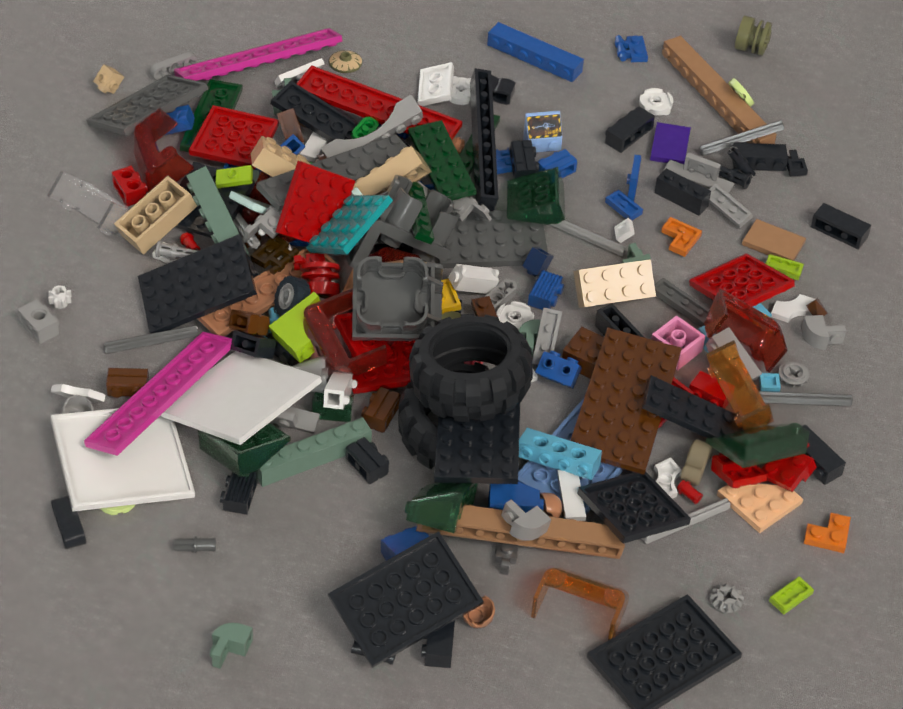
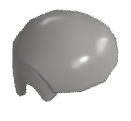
M74 395L67 398L61 414L93 411L91 401L85 396Z

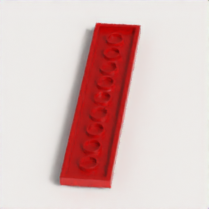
M312 65L296 83L329 105L364 118L372 117L382 125L392 114L396 103L403 100ZM418 105L422 110L423 118L419 123L408 126L404 133L409 134L408 128L442 120L451 140H453L462 127V121Z

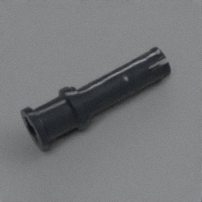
M720 166L719 176L742 186L743 189L748 188L752 175L743 174L736 168L729 169L725 166Z

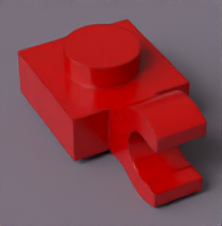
M319 253L306 254L305 258L301 255H296L293 257L294 270H300L301 264L325 261V256Z

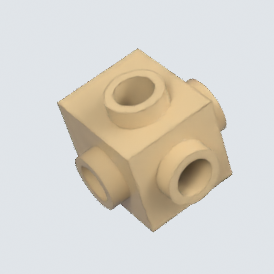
M103 64L93 82L98 85L97 88L103 93L110 92L114 94L124 76L115 68Z

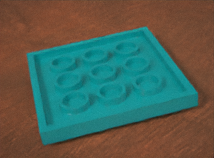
M351 195L344 200L343 207L337 209L332 214L333 217L330 221L321 227V232L310 239V244L306 249L310 253L347 255L393 202L392 198L389 195Z

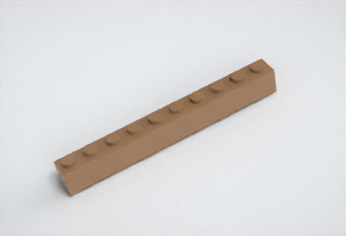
M681 35L664 41L663 56L737 133L766 125L760 116ZM772 133L747 141V143L775 144L777 134Z
M421 499L417 511L416 531L434 534L439 531L441 535L620 559L625 548V543L623 544L606 524L549 516L552 520L548 531L537 539L524 541L509 534L512 526L501 516L503 510Z

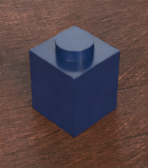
M532 247L522 266L527 269L526 272L536 277L540 275L542 270L546 272L554 256L540 247Z

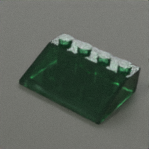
M555 167L507 180V218L546 225L558 224L564 221V182L559 168Z
M270 423L241 445L198 430L200 449L239 477L247 476L251 472L260 469L291 441L289 435Z
M798 423L773 424L707 438L706 443L742 468L805 454L809 431Z

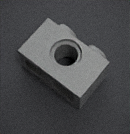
M38 299L17 309L19 322L39 344L59 335L58 326H60L58 318L55 315L52 316L45 304L42 305Z

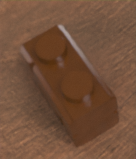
M232 309L228 326L241 332L266 336L269 330L270 319L268 316L253 312Z
M108 368L107 395L115 398H120L121 396L132 397L149 381L148 369Z
M380 387L377 393H372L369 406H365L361 413V417L364 418L370 429L385 433L399 409L400 393L389 391V389Z

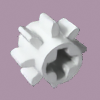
M58 285L52 291H48L49 304H54L55 308L62 309L68 303H72L71 290L66 291L65 286Z

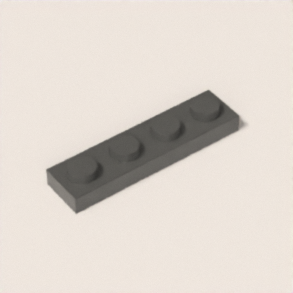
M665 278L660 279L654 284L657 297L702 327L720 318L718 314Z

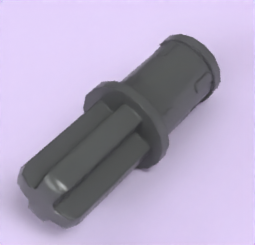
M197 536L195 538H176L174 540L175 551H194L195 553L197 551H216V538H197Z

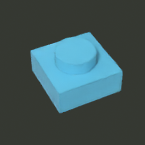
M762 373L759 376L760 391L780 392L779 374Z

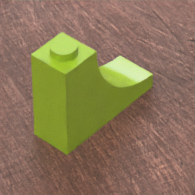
M315 292L269 325L273 337L299 363L308 359L315 352L312 342L308 338V329L315 314L323 308L319 296Z

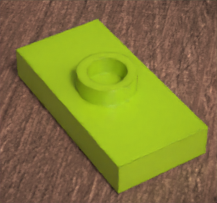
M251 165L216 170L217 188L246 185L253 182V168Z
M771 254L768 255L765 263L796 280H799L804 267L803 263Z
M799 576L773 594L769 602L784 615L811 596L814 589Z

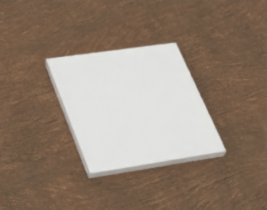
M234 351L208 370L160 416L241 445L318 386L322 380L321 376L266 358H257Z
M119 408L51 415L50 420L72 512L195 498L194 487L173 420L159 416L116 456L85 446L84 440Z

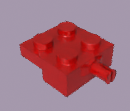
M803 440L797 449L780 444L761 468L767 474V481L791 492L795 490L801 480L806 482L817 468L814 459L804 454L805 450L810 446L809 443Z
M746 449L730 453L722 452V454L719 453L712 456L711 471L732 488L756 485L767 480V474L756 465L757 458Z

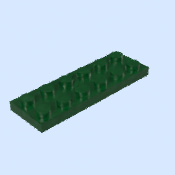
M209 80L207 84L208 90L203 93L194 112L193 128L185 132L180 143V151L189 152L213 105L235 109L243 90L242 84Z
M442 120L408 128L416 150L421 154L431 170V173L428 175L436 191L444 194L452 201L476 195V188Z

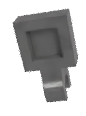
M498 542L495 562H501L500 574L508 575L510 563L516 564L518 545Z

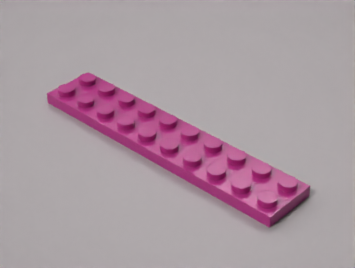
M331 28L176 68L174 73L177 77L195 81L201 79L210 80L212 76H224L231 71H243L246 67H258L264 62L273 63L279 58L288 59L294 54L303 55L309 50L317 51L321 50L324 46H336L337 43L343 42L342 35Z
M202 332L84 440L85 446L118 456L231 350L232 338Z

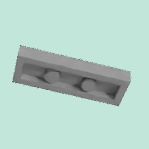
M717 183L708 189L711 191L709 203L739 228L753 217L747 208Z
M543 308L532 364H539L544 351L548 353L550 350L554 351L562 311Z

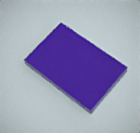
M657 122L650 160L663 163L673 160L684 164L691 127Z

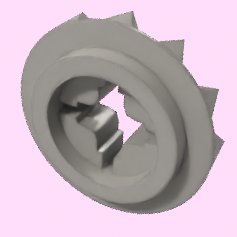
M786 362L779 368L780 381H785L786 385L792 384L793 387L796 385L802 387L808 381V369L798 362Z
M726 582L724 585L718 584L716 588H712L710 601L717 610L724 613H733L742 607L744 597L741 590L736 589L735 585L729 586ZM730 594L731 597L724 602V596Z

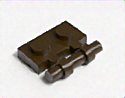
M275 236L258 248L250 257L252 262L264 269L271 265L272 267L269 271L274 275L277 272H281L288 262L291 263L294 260L293 257L298 255L299 251L296 248H293L291 251L288 250L289 243Z

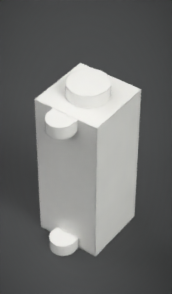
M456 264L448 279L455 290L488 294L499 282V270Z
M333 372L324 389L323 407L343 410L345 404H348L350 401L349 396L352 388H356L358 382L352 379L353 374Z

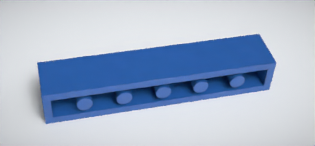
M500 22L488 32V46L570 82H573L583 72V58Z

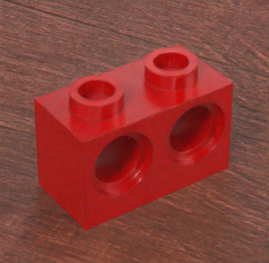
M132 165L111 172L113 186L126 207L137 204L146 196L148 192L145 182L142 183L139 172H135Z

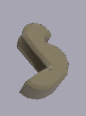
M698 439L693 441L680 474L681 481H690L691 485L694 486L700 484L707 462L713 454L714 447L712 444Z

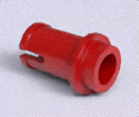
M186 232L180 236V243L185 245L187 249L201 250L194 241L192 234Z
M681 481L677 486L678 493L685 495L695 505L699 503L703 494L691 486L690 481Z

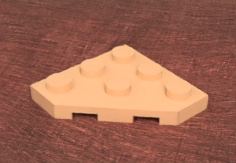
M758 483L756 485L741 486L740 488H732L727 484L717 492V496L720 499L727 498L731 504L730 508L758 533L763 532L803 502V498L795 491L791 492L778 485Z

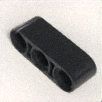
M69 495L51 500L53 513L65 549L87 544L77 511L72 512Z

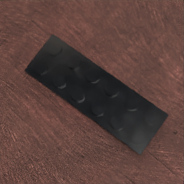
M290 81L271 99L270 104L282 112L294 108L299 123L329 142L335 139H352V131L359 124L293 81Z
M652 375L647 379L642 409L734 451L745 449L749 452L751 451L754 422Z

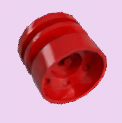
M314 261L300 265V271L303 272L300 278L309 281L307 283L310 285V294L315 292L317 295H327L333 299L340 294V285L331 282L340 278V275L337 273L340 271L339 264Z

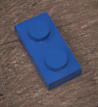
M620 190L606 197L605 203L625 219L629 218L632 221L643 214V209Z

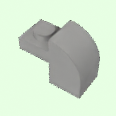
M823 315L804 316L801 329L804 339L809 345L817 349L826 350L827 344H843L846 333L845 325L826 326Z
M512 499L505 503L501 514L504 520L512 526L509 534L524 541L534 540L545 534L552 520L538 506L525 513Z

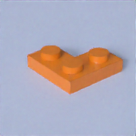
M672 217L667 220L661 230L662 233L675 238L670 244L669 250L683 257L689 253L702 235V230Z
M830 513L827 528L808 523L804 544L844 553L851 517Z

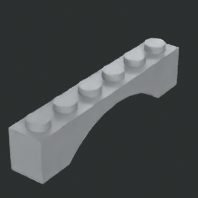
M409 95L396 103L388 120L376 131L356 139H335L321 147L322 154L329 158L377 140L391 137L397 133L400 134L408 126L415 125L423 118L422 110L412 95Z

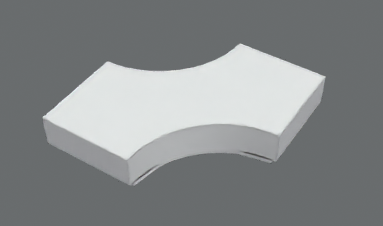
M799 294L792 301H776L771 317L789 323L792 318L797 316H811L812 314L806 305L815 299Z
M65 384L52 385L51 388L52 393L64 397L74 395L85 396L91 402H104L106 396L91 389L77 388Z
M670 457L655 464L654 470L657 474L656 482L673 499L678 494L674 482L680 476L682 470Z

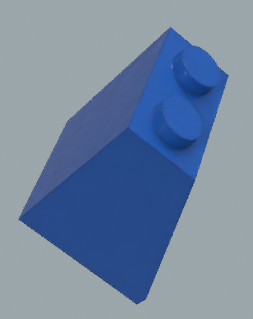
M518 482V484H490L488 508L503 510L505 503L512 499L525 513L536 506L543 511L544 499H540V490L521 482Z
M417 526L406 528L402 532L389 535L381 540V554L385 560H388L429 537L426 532L416 531Z

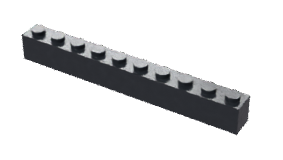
M474 68L470 80L474 181L476 188L475 200L478 205L481 206L483 204L489 211H494L499 197L491 70Z

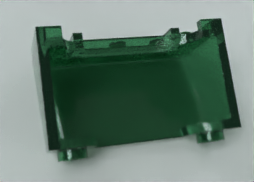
M434 483L426 485L424 488H421L420 492L411 501H407L405 506L406 520L455 533L463 508L466 505L474 504L478 483Z

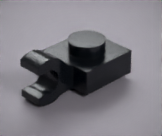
M796 149L789 150L790 156H788L787 169L790 177L806 176L808 169L804 158L798 157Z

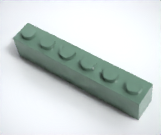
M205 166L186 175L189 180L187 186L191 194L195 193L193 199L197 206L201 205L199 212L203 219L207 218L208 221L205 224L209 232L213 231L214 233L211 235L214 243L216 244L238 235L239 232L207 167Z
M362 417L254 457V472L257 473V479L261 486H267L346 456V447L354 442L356 443L357 440L365 437L369 442H372V431Z

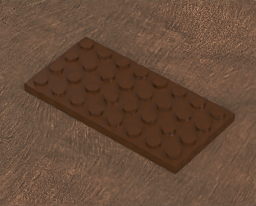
M607 328L570 441L601 450V463L645 475L662 418L642 409L647 379L652 375L672 384L682 348Z

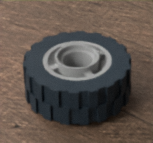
M294 276L283 278L274 296L276 313L282 316L308 297L311 292L309 283L304 279Z

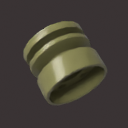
M744 15L737 33L735 49L746 51L749 45H752L751 53L755 54L757 47H759L758 55L763 56L770 42L772 23L767 21L765 28H763L764 20H761L758 26H755V18Z

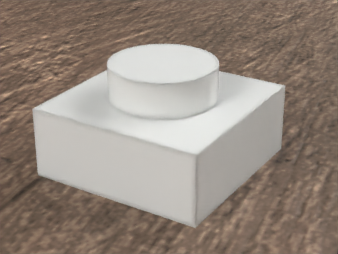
M629 218L614 227L616 240L620 243L635 234L633 222Z

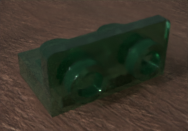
M315 392L312 401V412L320 414V420L350 422L354 395L349 396L350 401L348 404H345L342 410L323 407L324 393Z

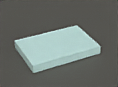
M233 191L229 195L230 199L261 214H265L270 206Z

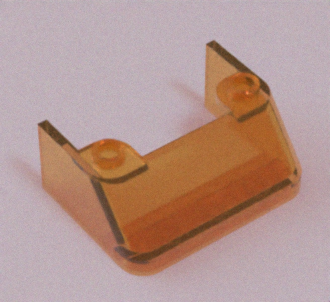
M733 340L707 353L706 357L710 365L707 370L711 378L716 377L736 415L733 419L737 427L747 430L774 422L769 403L765 404L739 356L736 342Z
M561 567L550 568L545 571L533 597L532 618L536 617L548 588L552 587L615 609L616 612L610 624L608 640L615 637L629 602V594L625 589Z

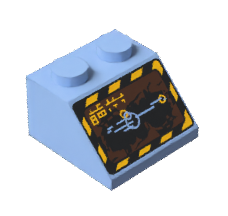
M560 110L525 113L523 140H531L532 146L536 147V153L561 150L562 127Z

